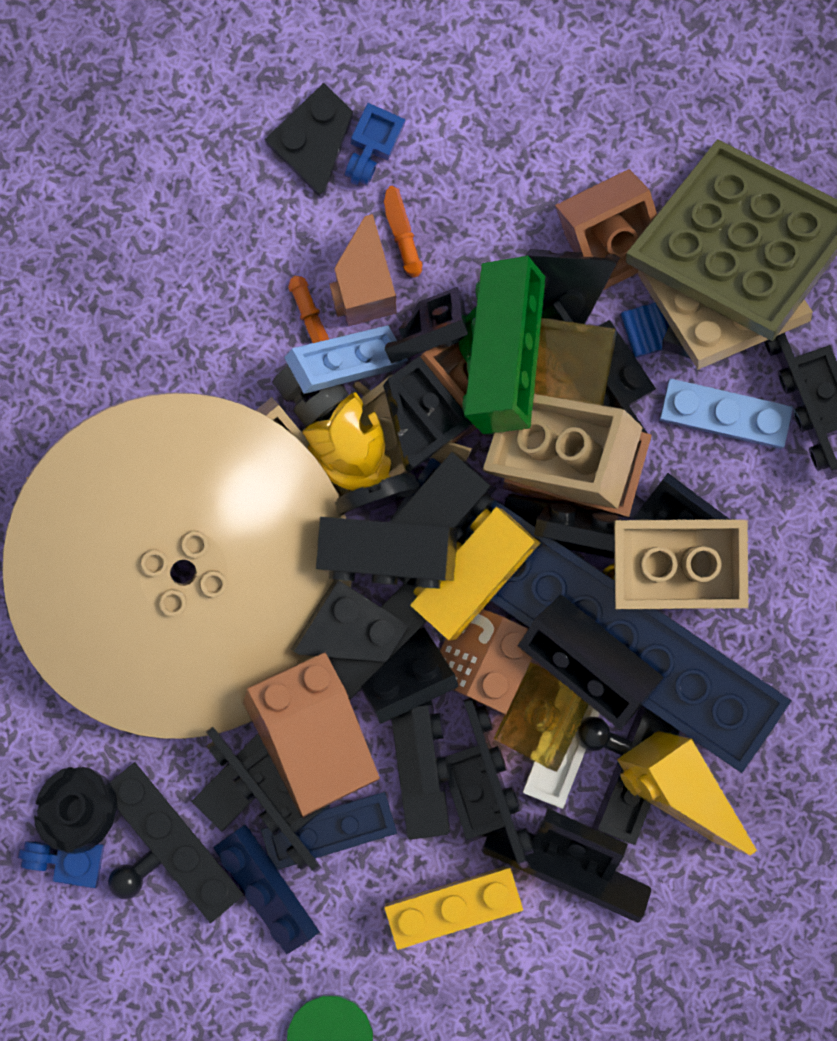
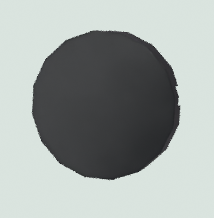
M405 473L381 480L382 482L368 488L361 487L337 498L335 502L339 518L355 516L408 497L420 489L418 480H416L414 474Z
M69 767L61 769L46 781L38 793L36 804L39 806L37 816L34 815V821L41 840L51 848L71 854L89 851L103 841L113 826L117 811L116 793L109 780L91 768Z

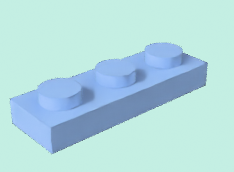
M388 325L292 348L284 357L304 394L398 370L408 361L406 358L391 364L385 351V346L387 343L397 340Z
M670 378L667 383L659 421L783 449L793 407Z

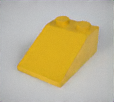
M657 731L617 759L624 771L620 774L621 779L634 796H640L715 844L750 856L757 851L692 739Z

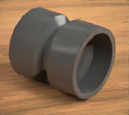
M289 365L280 371L272 381L286 402H295L293 411L305 428L314 422L331 418L336 407L349 395L340 384L321 389L319 393L309 399L307 395L311 392L303 393Z

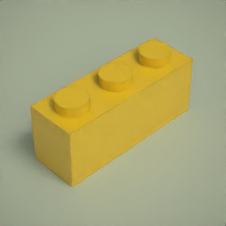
M496 507L492 512L485 509L470 526L474 533L463 545L459 541L457 542L454 581L441 580L440 589L416 587L413 591L417 598L410 606L448 640H456L540 545V542L501 508Z
M509 865L388 902L384 906L397 950L523 911Z

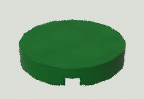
M323 994L307 1001L295 1012L287 1030V1041H373V1028L367 1014L355 1001L342 995Z

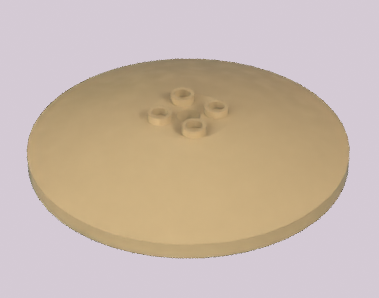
M172 392L146 395L107 407L84 419L66 432L48 449L26 479L13 506L3 549V584L10 620L19 643L38 673L63 699L93 719L118 730L163 739H187L208 736L206 731L211 727H214L221 733L252 722L243 705L247 689L316 657L299 655L292 651L291 648L334 579H329V570L316 569L320 517L339 518L335 505L339 496L322 466L300 440L264 414L240 403L198 393ZM179 560H188L195 566L193 578L186 583H177L172 580L170 575L171 567ZM339 580L351 588L352 581Z

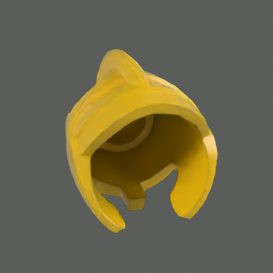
M356 392L348 395L336 407L330 420L314 422L302 431L309 442L308 450L322 466L330 481L351 491L361 487L368 488L382 482L381 480L392 477L389 475L391 458L385 454V436L380 420L374 411L368 414L372 424L366 426L362 424L360 418L363 412V402Z

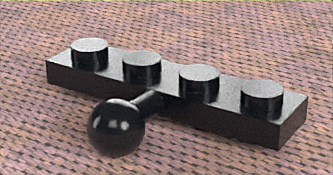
M642 706L637 711L627 739L610 732L608 724L599 717L583 719L577 726L576 739L579 745L588 751H598L605 748L620 754L621 757L657 731L677 736L680 731ZM617 762L592 828L635 845L651 803L638 795L634 796L626 788L620 776L624 771L619 762Z
M136 762L110 782L116 793L117 810L150 849L133 865H120L110 873L108 886L115 897L124 900L135 897L142 888L143 878L160 864L166 868L210 924L244 896Z

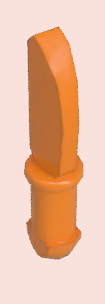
M390 185L386 190L384 198L386 217L395 236L394 242L397 243L404 264L403 269L408 276L415 278L422 272V261H420L415 247L414 234L411 232L400 191L398 188Z
M302 276L292 277L288 285L289 292H292L301 313L300 318L304 321L312 343L329 340L318 316L320 310L316 308L309 292L308 282Z

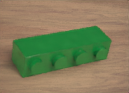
M529 256L481 264L480 281L476 283L475 288L477 297L476 317L471 323L473 336L472 352L467 359L468 387L467 394L463 397L462 406L466 418L482 434L531 429L546 277Z

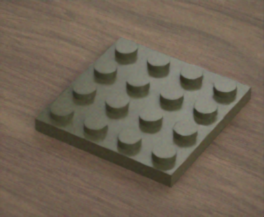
M717 139L626 253V263L759 335L774 341L837 256V199Z

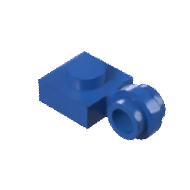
M367 103L350 141L351 145L363 150L361 155L353 153L347 165L344 176L351 178L350 183L359 186L360 183L369 185L377 167V162L371 160L372 155L374 154L387 161L389 160L405 126L406 119Z
M25 841L24 849H19L18 858L22 859L21 868L36 871H47L48 863L55 864L53 882L97 888L105 844H97L91 850L77 854L58 851L57 854L50 853L51 847L48 844Z

